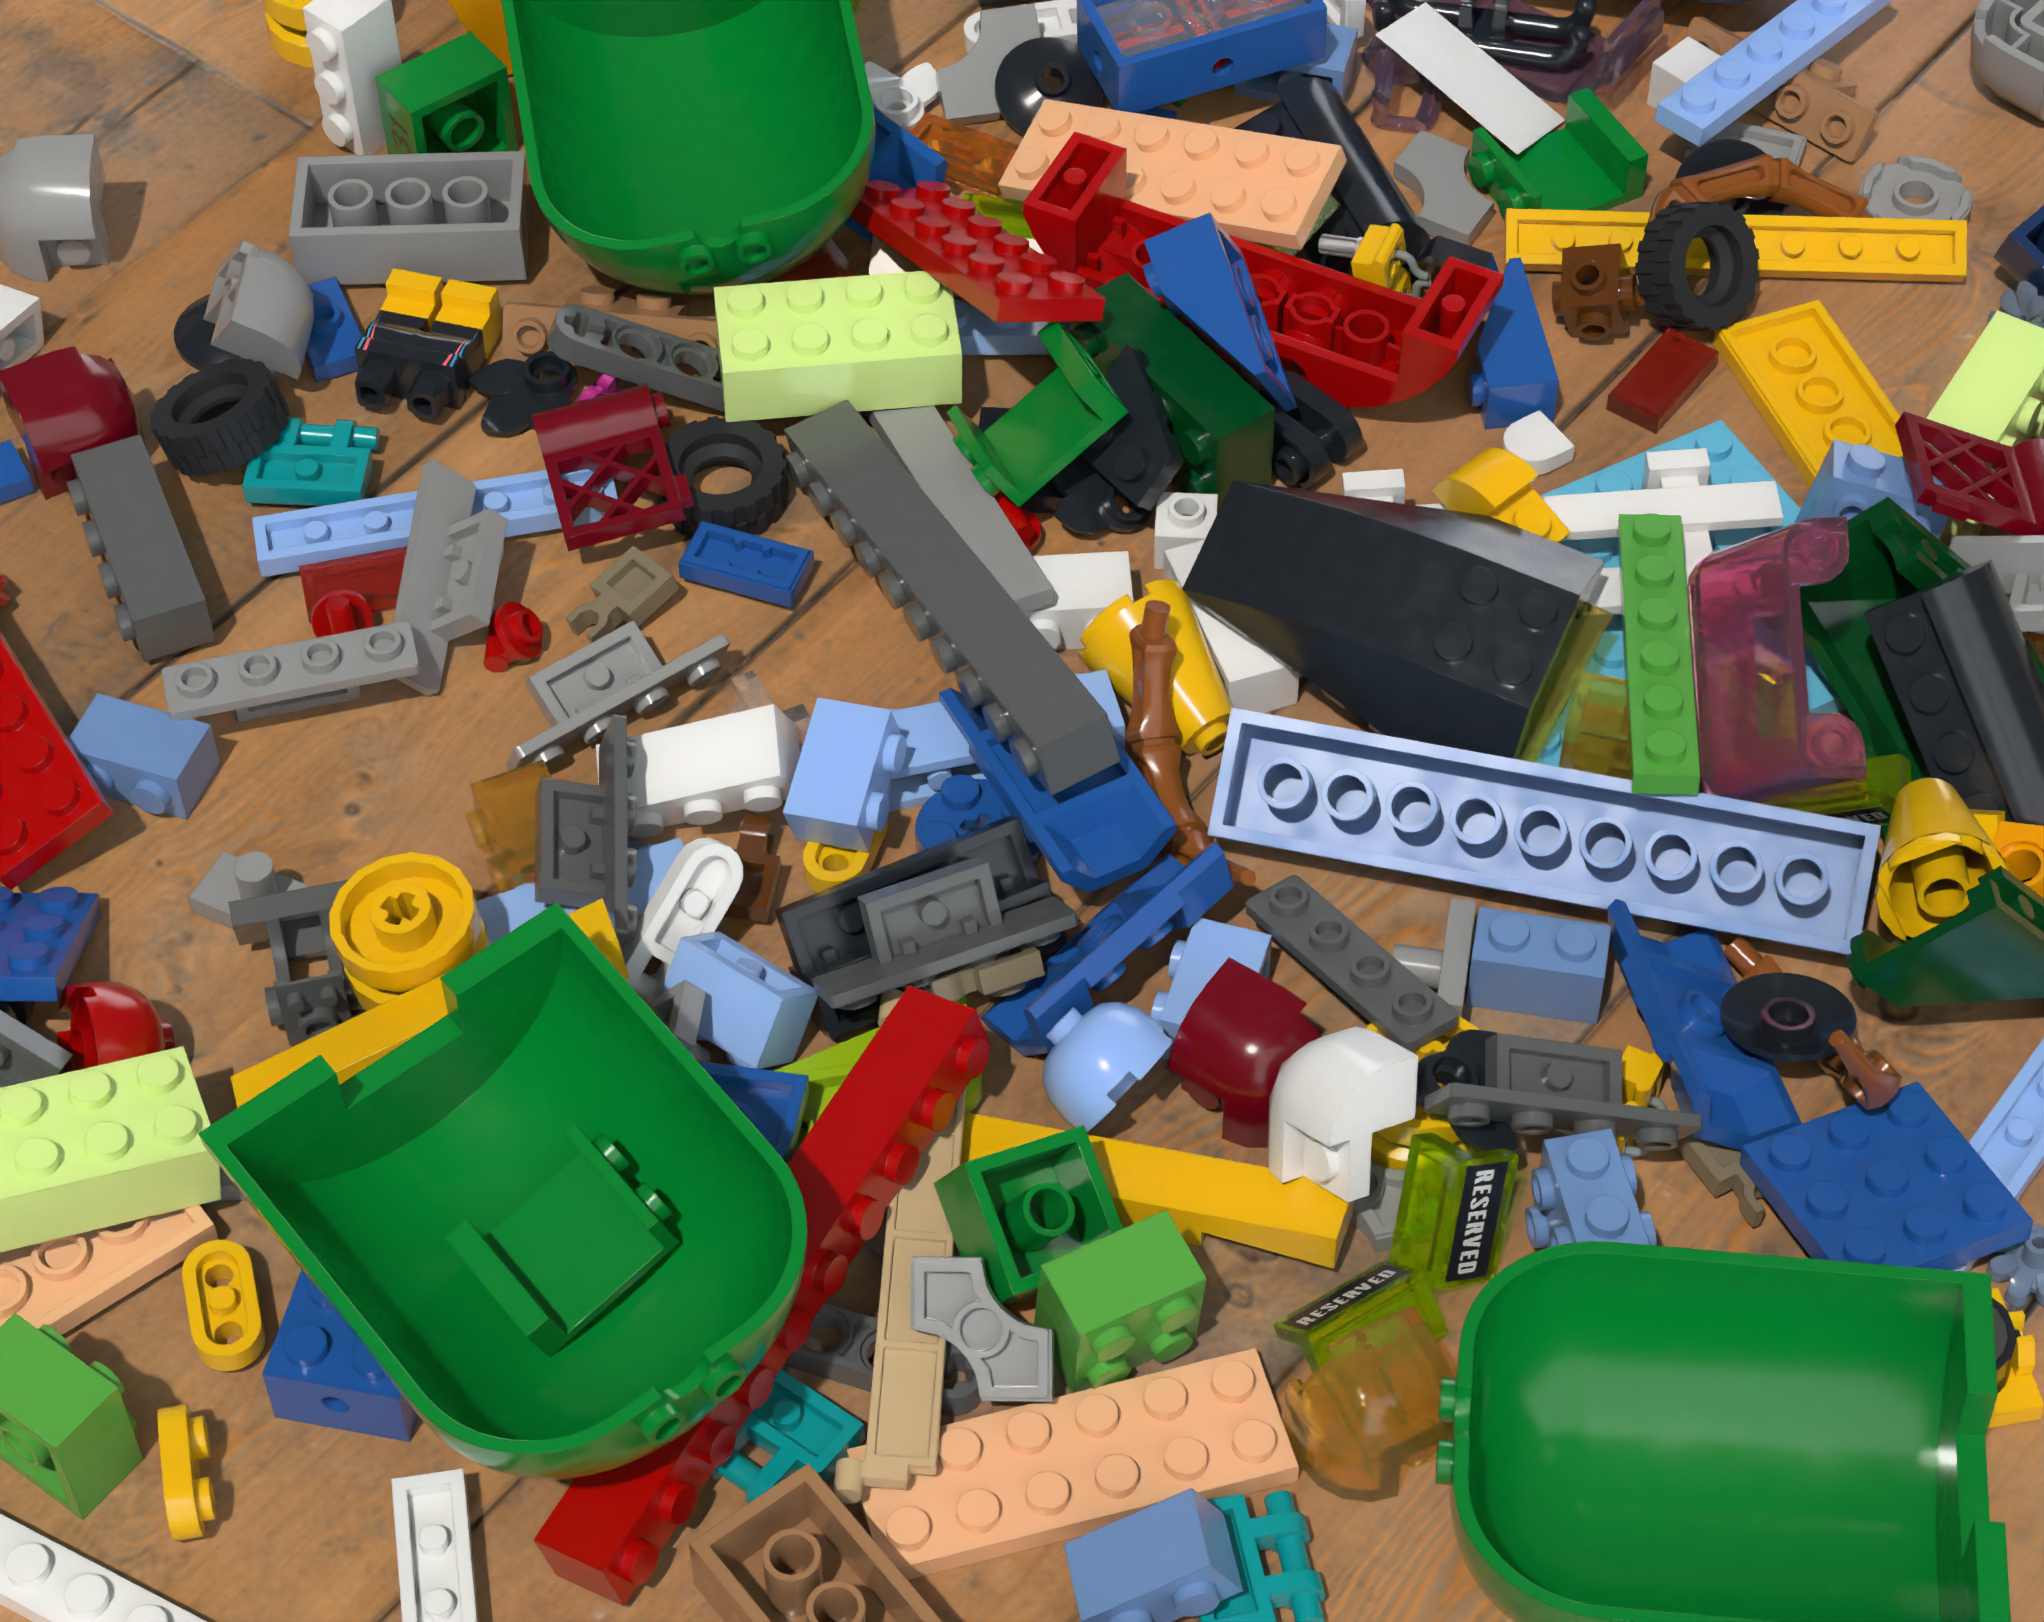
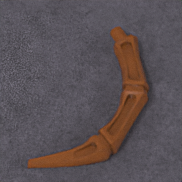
M1761 154L1728 166L1672 180L1668 188L1661 190L1656 195L1648 222H1652L1656 218L1655 214L1661 209H1669L1671 204L1717 201L1721 203L1736 198H1746L1755 201L1764 199L1767 202L1788 204L1803 209L1817 217H1873L1864 210L1869 204L1865 196L1828 183L1802 170L1788 158L1773 159V156L1769 154ZM1638 291L1637 304L1638 306H1644V298Z
M1150 600L1145 603L1142 624L1133 627L1129 633L1133 659L1132 711L1125 739L1127 743H1131L1132 752H1129L1128 756L1177 824L1176 833L1159 852L1158 856L1162 857L1165 854H1170L1186 866L1208 845L1214 843V838L1205 833V822L1190 808L1179 772L1182 749L1175 742V737L1179 736V728L1173 717L1170 702L1171 667L1177 652V646L1175 641L1166 633L1171 607L1163 601ZM1226 859L1234 886L1253 885L1256 880L1255 872Z
M1742 935L1733 941L1723 952L1727 959L1744 975L1742 977L1743 980L1760 974L1783 973L1772 957L1768 955L1762 957ZM1842 1030L1833 1032L1828 1042L1837 1053L1823 1059L1814 1060L1827 1074H1833L1840 1079L1839 1083L1865 1110L1882 1107L1899 1091L1902 1076L1878 1051H1865L1861 1046L1862 1042L1855 1034L1852 1040H1850Z

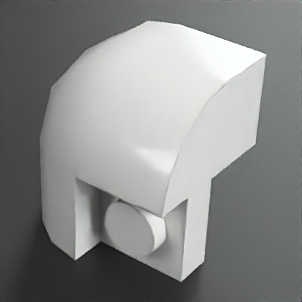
M1357 1026L1320 1037L1304 1045L1281 1064L1269 1098L1267 1152L1269 1172L1281 1183L1304 1176L1347 1203L1369 1196L1372 1133L1415 1119L1418 1055L1372 1030Z

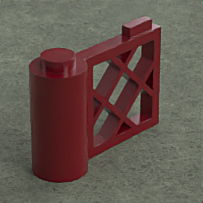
M647 383L532 414L568 552L686 520L683 509L695 506L686 474L673 476L660 429L671 426L662 392L650 394ZM652 449L654 451V455L641 471L622 464L630 455ZM582 468L595 471L583 486L561 478L563 473ZM611 477L629 483L618 499L599 493ZM645 490L663 495L668 499L666 503L644 509L633 505ZM587 505L606 512L597 522L574 527L573 522Z
M1905 411L1902 413L1895 424L1916 502L1930 506L1932 512L1963 522L1966 519H1970L2019 536L2044 535V439H2029L2014 447H2010ZM1928 443H1930L1931 445H1933V446H1934L1938 451H1940L1943 455H1940V454H1939L1935 449H1933ZM1982 461L1993 464L1996 473L1992 471ZM1953 465H1956L1959 469H1961L1966 475H1968V476H1969L1973 481H1975L1976 483H1973L1970 479H1968L1963 473H1961V472H1960L1956 467H1954ZM1932 475L1938 478L1948 488L1935 484ZM1986 493H1989V494H1990L1994 499H1996L2001 505H1999L1998 503H1996V502H1995L1991 497H1989Z

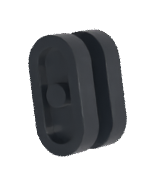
M1284 370L1297 408L1286 412L1260 389V395L1275 408L1272 470L1283 482L1306 489L1329 472L1330 462L1341 463L1359 450L1363 443V436L1356 419L1344 406L1299 374L1291 370Z

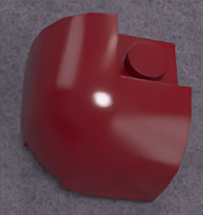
M73 346L51 351L0 371V388L8 415L26 445L36 484L45 500L68 492L66 482L77 479L71 454L141 434L145 444L133 394L112 358L106 360L98 355L80 354L76 347Z
M1230 957L1208 981L1188 1010L1172 1045L1167 1069L1181 1076V1089L1188 1092L1195 1102L1207 1109H1218L1223 1112L1222 1139L1247 1148H1268L1269 1098L1281 1064L1308 1042L1321 1036L1300 1013L1307 1005L1305 1001L1283 986Z

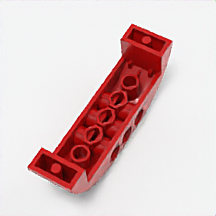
M1074 131L1023 202V216L1044 254L1056 258V265L1065 271L1084 277V284L1093 290L1127 272L1155 297L1143 269V265L1151 262L1144 241L1189 221L1126 200L1127 148ZM1229 235L1243 253L1284 370H1291L1299 374L1344 407H1377L1398 403L1428 390L1441 380L1457 362L1504 284L1505 274L1449 256L1423 299H1419ZM1163 296L1160 298H1156L1165 308L1168 309ZM1182 315L1176 317L1246 382L1254 384L1202 338Z

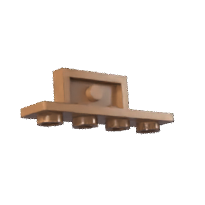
M1702 16L1694 17L1691 20L1683 38L1684 40L1689 36L1720 56L1744 40ZM1822 58L1815 59L1751 108L1790 131L1807 137V140L1847 162H1855L1859 159L1878 118L1877 111L1852 98L1857 85L1841 77L1843 69Z
M586 286L580 288V293L575 292L563 306L509 301L503 307L502 356L504 359L509 358L526 362L533 354L542 351H552L547 343V334L558 310L565 305L572 304L586 306L718 349L716 319L687 316L688 302L671 300V294L641 291L637 293V297L615 296V290L610 287ZM602 341L601 344L607 346L608 342ZM628 345L620 346L621 350L627 355L636 359H646L640 350ZM676 363L677 368L689 376L702 377L694 367L684 363Z

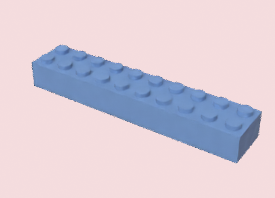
M1231 708L1207 835L1217 839L1608 911V906L1615 899L1626 902L1631 916L1699 929L1704 928L1715 932L1737 936L1742 935L1747 938L1848 956L1851 953V938L1862 932L1881 825L1699 792L1698 795L1632 794L1631 780Z

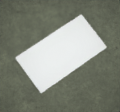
M1426 2L1375 34L1517 155L1565 121L1562 116Z

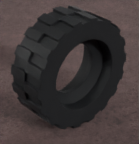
M1718 201L1675 203L1669 205V209H1661L1655 214L1656 218L1652 222H1648L1644 229V237L1642 241H1639L1637 248L1639 254L1638 263H1635V274H1638L1639 284L1637 287L1639 294L1644 298L1645 308L1649 313H1653L1656 317L1655 321L1662 326H1670V329L1675 331L1719 330V328L1730 327L1734 324L1733 321L1735 319L1741 318L1746 313V307L1749 302L1753 301L1756 293L1754 291L1756 282L1759 281V250L1755 246V235L1752 228H1748L1745 223L1746 219L1741 213H1736L1733 207L1726 203L1718 204ZM1697 237L1703 239L1710 259L1709 280L1705 291L1699 296L1694 295L1690 290L1685 269L1688 248L1691 241Z
M245 358L242 360L229 359L224 360L222 363L215 365L213 363L205 366L202 370L184 377V380L168 389L166 395L155 404V410L151 412L150 420L152 424L150 426L172 467L175 470L179 469L183 475L195 474L196 477L211 473L219 474L226 472L227 469L235 466L239 467L247 463L254 456L263 453L266 450L265 448L274 443L280 437V432L286 428L290 409L268 367L266 368L264 363L259 360L254 362L252 359Z
M713 416L707 417V420L690 422L686 424L685 428L680 431L676 430L669 436L668 442L664 445L673 476L686 474L695 505L683 509L686 520L672 523L675 531L681 535L686 534L693 537L701 521L753 535L758 534L759 536L768 530V526L772 523L776 524L782 517L781 511L787 507L789 500L787 460L784 459L785 450L782 443L778 444L776 435L772 431H766L761 427V424L752 420L750 422H726L725 418ZM716 466L740 467L748 470L752 476L750 485L728 494H709L698 491L693 485V478L699 472ZM658 494L659 504L668 502L667 497Z

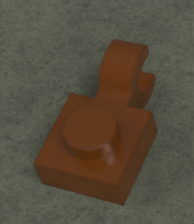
M747 812L744 816L737 849H733L739 855L743 864V880L739 891L723 917L768 923L782 872L780 856L771 855L774 836L768 834L772 821L771 816Z

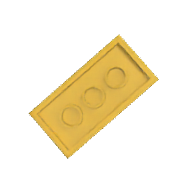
M1819 299L1740 321L1728 328H1719V330L1714 331L1713 345L1809 488H1811L1833 439L1854 445L1864 444L1882 453L1896 457L1902 456L1903 453L1895 428V424L1900 418L1899 413Z

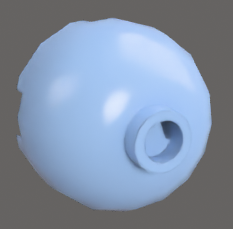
M1122 1002L1101 1003L1083 1016L1073 1007L1046 1035L1054 1044L1042 1068V1084L1047 1098L1059 1115L1071 1127L1084 1125L1088 1132L1117 1105L1115 1102L1137 1079L1140 1081L1170 1047L1172 1039L1164 1032L1165 1029L1154 1018L1132 1005Z

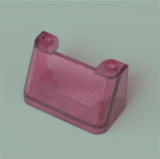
M1847 517L1803 520L1715 551L1701 559L1689 575L1687 597L1700 779L1706 794L1777 807L1831 805L1867 778L1865 745L1861 731L1854 722L1840 714L1809 713L1800 588L1802 586L1829 583L1843 571L1849 556Z

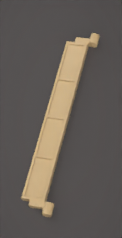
M892 989L881 993L878 1016L879 1027H881L904 992ZM966 1089L955 1104L949 1124L945 1129L935 1134L920 1157L918 1169L914 1177L908 1184L900 1187L888 1206L865 1461L850 1457L839 1459L836 1462L833 1493L842 1503L853 1504L859 1502L862 1498L863 1486L906 1489L907 1474L934 1476L937 1472L947 1340L936 1334L910 1329L911 1257L954 1255L955 1240L933 1183L961 1165Z

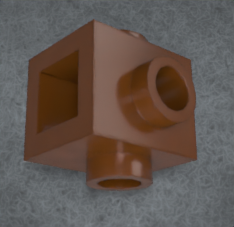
M1621 244L1563 248L1561 281H1554L1552 284V306L1555 316H1563L1571 337L1598 340L1606 338L1610 334L1628 333L1629 310L1638 309V283L1636 276L1631 275Z

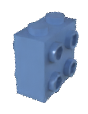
M1833 439L1790 531V555L1886 497L1891 498L1938 539L1949 517L1932 512L1930 506L1916 502L1904 458L1882 453L1868 445H1854ZM1932 475L1935 484L1948 488L1938 478Z
M1611 1128L1544 1139L1540 1166L1537 1169L1531 1170V1188L1534 1205L1525 1209L1526 1231L1533 1248L1542 1247V1249L1555 1245L1584 1241H1606L1657 1246L1652 1217L1648 1211L1639 1212L1634 1197L1637 1192V1177L1632 1158L1628 1153L1620 1154Z

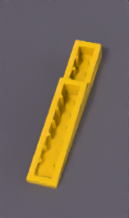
M603 898L568 914L624 979L630 978ZM441 976L231 1076L237 1108L320 1054L337 1074L339 1085L448 1015L440 979Z
M966 1112L964 1114L961 1164L1066 1130ZM1088 1135L1122 1225L1130 1226L1167 1209L1186 1243L1201 1247L1205 1234H1210L1334 1269L1353 1215L1354 1201L1347 1203L1304 1176L1281 1183L1269 1172V1167Z

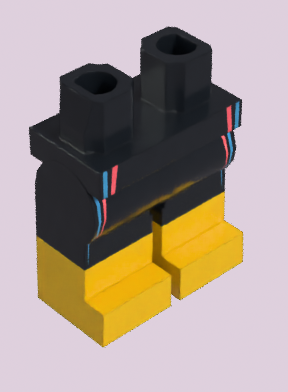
M393 268L386 281L387 297L375 321L370 322L364 337L361 336L355 346L358 373L354 384L357 402L363 407L380 410L387 405L391 396L407 400L408 410L415 417L435 421L445 407L461 409L466 399L465 390L471 387L468 384V377L483 367L503 332L498 288L448 279L443 288L442 277Z

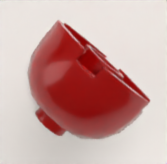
M108 981L75 983L65 987L60 999L58 1012L71 1011L70 1030L57 1032L58 1046L73 1054L65 1073L175 1048L171 1024L167 1020L160 1021L154 1004L137 989L120 982Z

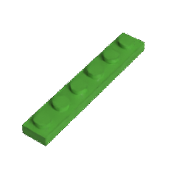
M1654 513L1619 514L1617 543L1631 793L1698 795L1700 765L1681 515H1659Z

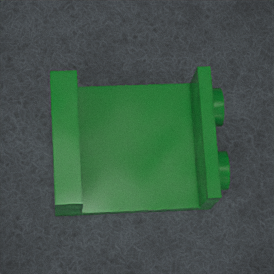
M1587 87L1569 94L1565 128L1544 135L1518 155L1511 149L1504 151L1484 127L1473 130L1471 156L1468 158L1467 165L1472 181L1479 188H1484L1496 202L1505 219L1507 208L1605 211L1642 197L1649 154Z
M1049 322L1037 332V335L1058 365V368L985 432L956 404L947 411L959 432L952 440L962 454L974 465L970 469L974 477L992 496H996L1002 491L1018 507L1129 412L1091 354L1060 322Z
M575 1123L568 1127L564 1134L580 1152L490 1232L484 1235L465 1218L444 1237L523 1334L549 1357L554 1355L679 1243V1240L663 1223L673 1214L668 1206L645 1181L634 1189L621 1174L631 1165L624 1155L604 1133L592 1141Z

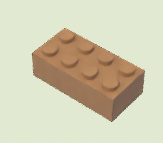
M809 1463L689 1543L695 1586L724 1622H942Z

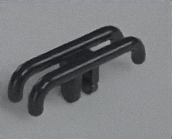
M1379 0L1373 6L1372 16L1374 27L1380 32L1396 21L1394 13L1403 17L1426 2L1453 26L1458 27L1459 31L1496 62L1542 68H1563L1575 64L1586 54L1591 42V33L1588 28L1595 17L1597 5L1595 0H1577L1574 12L1567 17H1552L1509 11L1510 0H1493L1495 9L1477 7V0H1461L1460 5L1427 0ZM1506 33L1549 39H1568V41L1561 46H1546L1507 41L1505 36Z

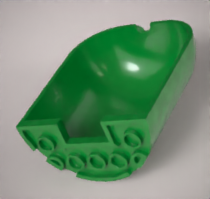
M501 0L530 182L534 196L546 220L560 239L581 259L600 272L638 288L676 295L714 294L713 287L760 284L790 271L820 251L845 225L858 205L869 180L873 164L876 124L850 0Z
M556 902L441 976L440 979L448 1015L339 1085L337 1074L320 1054L198 1133L207 1151L417 1415L438 1438L477 1464L492 1470L524 1478L551 1480L593 1475L638 1460L690 1430L737 1391L767 1353L790 1313L800 1287L807 1248V1220L803 1197L797 1181L786 1162ZM575 1123L592 1141L604 1133L624 1155L631 1165L621 1174L634 1189L645 1181L668 1206L673 1214L663 1223L679 1240V1243L554 1355L549 1357L523 1334L444 1237L465 1218L484 1235L490 1232L580 1152L564 1134V1131Z
M1606 1241L1571 1242L1555 1245L1518 1259L1495 1275L1473 1301L1461 1331L1456 1378L1441 1377L1438 1421L1452 1423L1451 1440L1438 1439L1435 1484L1450 1485L1452 1524L1458 1547L1472 1577L1487 1598L1513 1622H2011L2005 1522L1990 1521L1985 1436L1998 1396L1991 1274Z

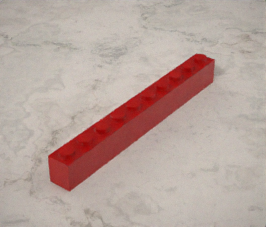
M908 985L787 1164L797 1181L803 1197L807 1220V1248L800 1287L780 1333L762 1360L737 1391L690 1430L660 1449L624 1466L593 1475L577 1477L573 1480L534 1538L535 1544L555 1575L624 1607L636 1588L644 1584L651 1577L656 1568L659 1553L677 1526L685 1523L693 1513L698 1494L716 1467L724 1464L730 1457L735 1446L737 1432L754 1409L761 1407L766 1402L772 1391L775 1377L791 1353L797 1351L805 1343L810 1332L811 1323L827 1298L841 1288L847 1275L848 1266L864 1242L871 1239L878 1232L885 1210L900 1187L908 1184L914 1177L918 1169L920 1157L935 1134L945 1129L949 1124L955 1104L970 1081L977 1078L985 1069L989 1052L992 1048L976 1009Z

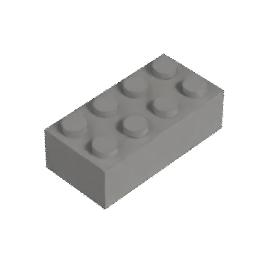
M525 151L298 157L289 227V241L294 266L300 270L308 285L336 277L339 285L386 284L393 268L442 277L443 282H447L448 279L458 281L527 280L532 198Z

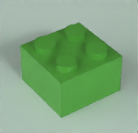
M1166 1209L1040 1265L1034 1325L1054 1328V1364L1070 1393L1083 1391L1091 1387L1095 1389L1099 1386L1122 1381L1128 1376L1132 1368L1152 1359L1162 1363L1183 1354L1192 1345L1193 1341L1196 1340L1207 1278Z
M14 1313L0 1327V1459L80 1519L84 1520L143 1461L134 1434L138 1427L137 1423L124 1406L121 1397L125 1392L123 1384L109 1368L98 1361H94L88 1366L73 1355L74 1352L69 1343L54 1328L43 1324L37 1329L21 1316Z

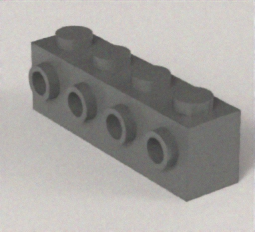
M141 434L71 454L77 479L67 481V488L77 516L88 513L91 519L82 522V528L92 557L104 554L106 562L97 564L107 598L112 599L119 596L122 604L114 606L113 610L123 641L136 639L144 662L215 641L205 597Z

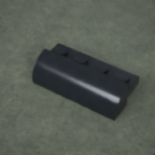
M1302 77L1281 83L1274 87L1281 100L1280 102L1233 128L1341 145L1347 161L1303 246L1312 263L1348 275L1351 274V261L1353 258L1320 254L1318 248L1319 239L1323 234L1351 238L1364 237L1370 224L1388 227L1393 223L1399 224L1404 231L1406 252L1411 255L1415 253L1416 248L1420 245L1429 244L1431 239L1340 93L1330 82L1315 77Z
M1992 559L1930 583L1928 587L1867 610L1864 613V617L1931 778L1941 779L1952 785L1969 809L2005 811V821L2044 825V685Z
M1011 815L774 910L793 966L788 967L790 974L814 988L812 981L814 977L872 958L857 899L858 896L977 856H981L989 862L1001 914L1053 897L1048 881L1038 877L1019 818ZM1061 931V936L1056 941L1035 948L1042 953L1066 943L1065 932ZM902 987L895 988L896 990H900L902 992L906 990ZM881 993L877 994V999L872 1004L855 1010L831 1008L818 995L811 1018L826 1037L830 1039L836 1038L877 1021Z

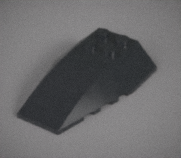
M1233 480L1182 590L1188 597L1246 639H1252L1274 655L1275 660L1293 673L1297 671L1322 689L1323 694L1343 709L1347 707L1365 720L1376 733L1518 759L1530 733V715L1573 619H1581L1605 561L1488 515Z

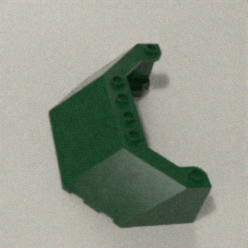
M1889 497L1869 507L1761 573L1767 594V599L1764 600L1763 606L1768 619L1779 632L1784 633L1788 631L1810 649L1856 723L1862 750L1858 753L1859 763L1871 782L1874 800L1871 801L1870 808L1880 807L1891 814L1895 798L1905 785L1918 779L1931 778L1866 622L1864 613L1869 609L1928 587L1930 583L1972 566ZM2025 639L2044 685V666L2028 640ZM1889 822L1879 823L1878 825H1881L1884 839L1886 840ZM1999 866L1979 877V885L1966 891L1970 904L1969 909L1914 938L1906 936L1907 942L1896 937L1889 944L1870 930H1865L1853 936L1850 941L1851 953L1847 956L1849 970L1861 988L1864 990L1871 989L1895 1007L2044 998V898L2024 884V882L2032 878L2020 881L2005 868Z

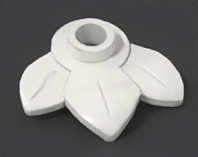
M866 62L864 66L873 107L906 131L912 132L917 129L924 120V107L935 100L939 94L936 71L932 65L927 62L917 65L900 78L873 62Z

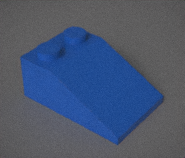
M1209 212L1145 240L1144 243L1151 262L1143 265V269L1155 297L1160 298L1163 296L1169 311L1175 317L1182 315L1202 338L1283 410L1288 412L1297 408L1243 253L1213 215Z

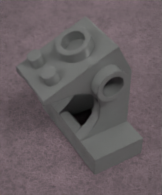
M348 880L228 902L232 927L239 945L270 940L277 981H274V986L265 988L267 1008L272 1027L284 1024L289 1046L304 1042L353 1018L352 1011L363 1009L350 987L344 972V964L340 960L330 937L329 912L338 890ZM327 955L330 971H327L326 975L292 980L290 961Z

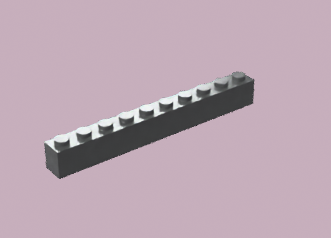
M848 400L784 429L791 453L785 455L784 459L787 460V469L796 486L802 488L807 485V490L815 509L822 518L830 515L834 530L845 548L854 545L855 553L866 575L870 579L877 575L879 576L881 588L894 610L901 607L904 608L906 620L919 642L926 639L929 640L932 654L945 675L951 672L955 673L958 687L967 704L971 708L978 705L982 707L985 722L996 741L999 743L1006 739L1009 741L1012 756L1026 778L1035 774L1052 796L1120 762L1107 712Z

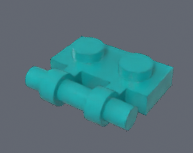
M287 417L288 424L280 432V437L266 447L263 453L249 459L242 484L246 503L325 506L366 499L374 465L371 450H379L380 429L379 427L358 426L356 420L337 419L335 425L305 424L304 418Z
M781 1369L774 1379L772 1391L766 1402L761 1407L754 1409L737 1432L735 1446L730 1457L724 1464L716 1467L710 1477L714 1480L723 1477L746 1493L745 1500L747 1503H750L808 1463L826 1483L835 1473L836 1462L839 1459L848 1458L847 1449L857 1447L864 1441V1424ZM749 1440L773 1456L763 1468H760L739 1453Z
M1280 1490L1268 1494L1264 1499L1268 1515L1256 1518L1249 1517L1243 1493L1207 1500L1224 1514L1243 1591L1221 1600L1219 1605L1211 1612L1196 1616L1197 1622H1276L1273 1609L1279 1607L1292 1610L1295 1622H1325L1320 1603L1324 1600L1326 1594L1320 1573L1311 1569L1305 1547L1310 1540L1305 1516L1296 1512L1291 1492ZM1270 1549L1273 1552H1277L1283 1573L1264 1576L1258 1551Z

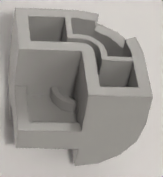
M1982 0L1976 9L1971 30V59L1976 76L1997 97L2044 121V0Z
M95 134L41 135L16 139L15 148L0 156V258L12 273L27 280L49 282L52 266L109 264L111 248L100 208L105 174Z
M245 241L238 244L215 273L203 318L216 324L210 345L240 356L241 360L243 358L252 359L254 362L259 360L264 363L266 368L268 367L271 375L276 379L281 374H285L298 380L314 322L313 292L300 270L275 253Z

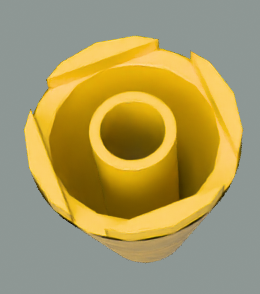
M1173 579L1152 581L1145 584V587L1150 592L1149 595L1133 603L1128 594H1125L1097 615L1082 633L1080 641L1086 650H1078V655L1091 671L1106 669L1113 690L1132 706L1133 659L1129 633L1133 627L1142 624L1145 603L1147 601L1158 600L1169 604L1171 608L1166 633L1175 641L1177 646V652L1171 667L1170 679L1172 713L1179 728V736L1175 737V742L1187 754L1200 752L1203 756L1213 754L1224 747L1231 708H1233L1189 597L1182 590V585Z
M1922 778L1908 783L1898 792L1891 813L1875 884V898L1882 921L1895 936L1906 942V936L1914 938L1969 909L1970 904L1966 891L1979 885V877L1999 866L2010 872L2008 864L1955 788L1946 781L1937 778Z

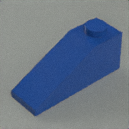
M1521 257L1510 258L1504 272V284L1494 299L1477 345L1475 369L1466 373L1467 400L1470 407L1478 406L1485 430L1509 427L1512 423L1538 410L1551 422H1554L1559 379Z

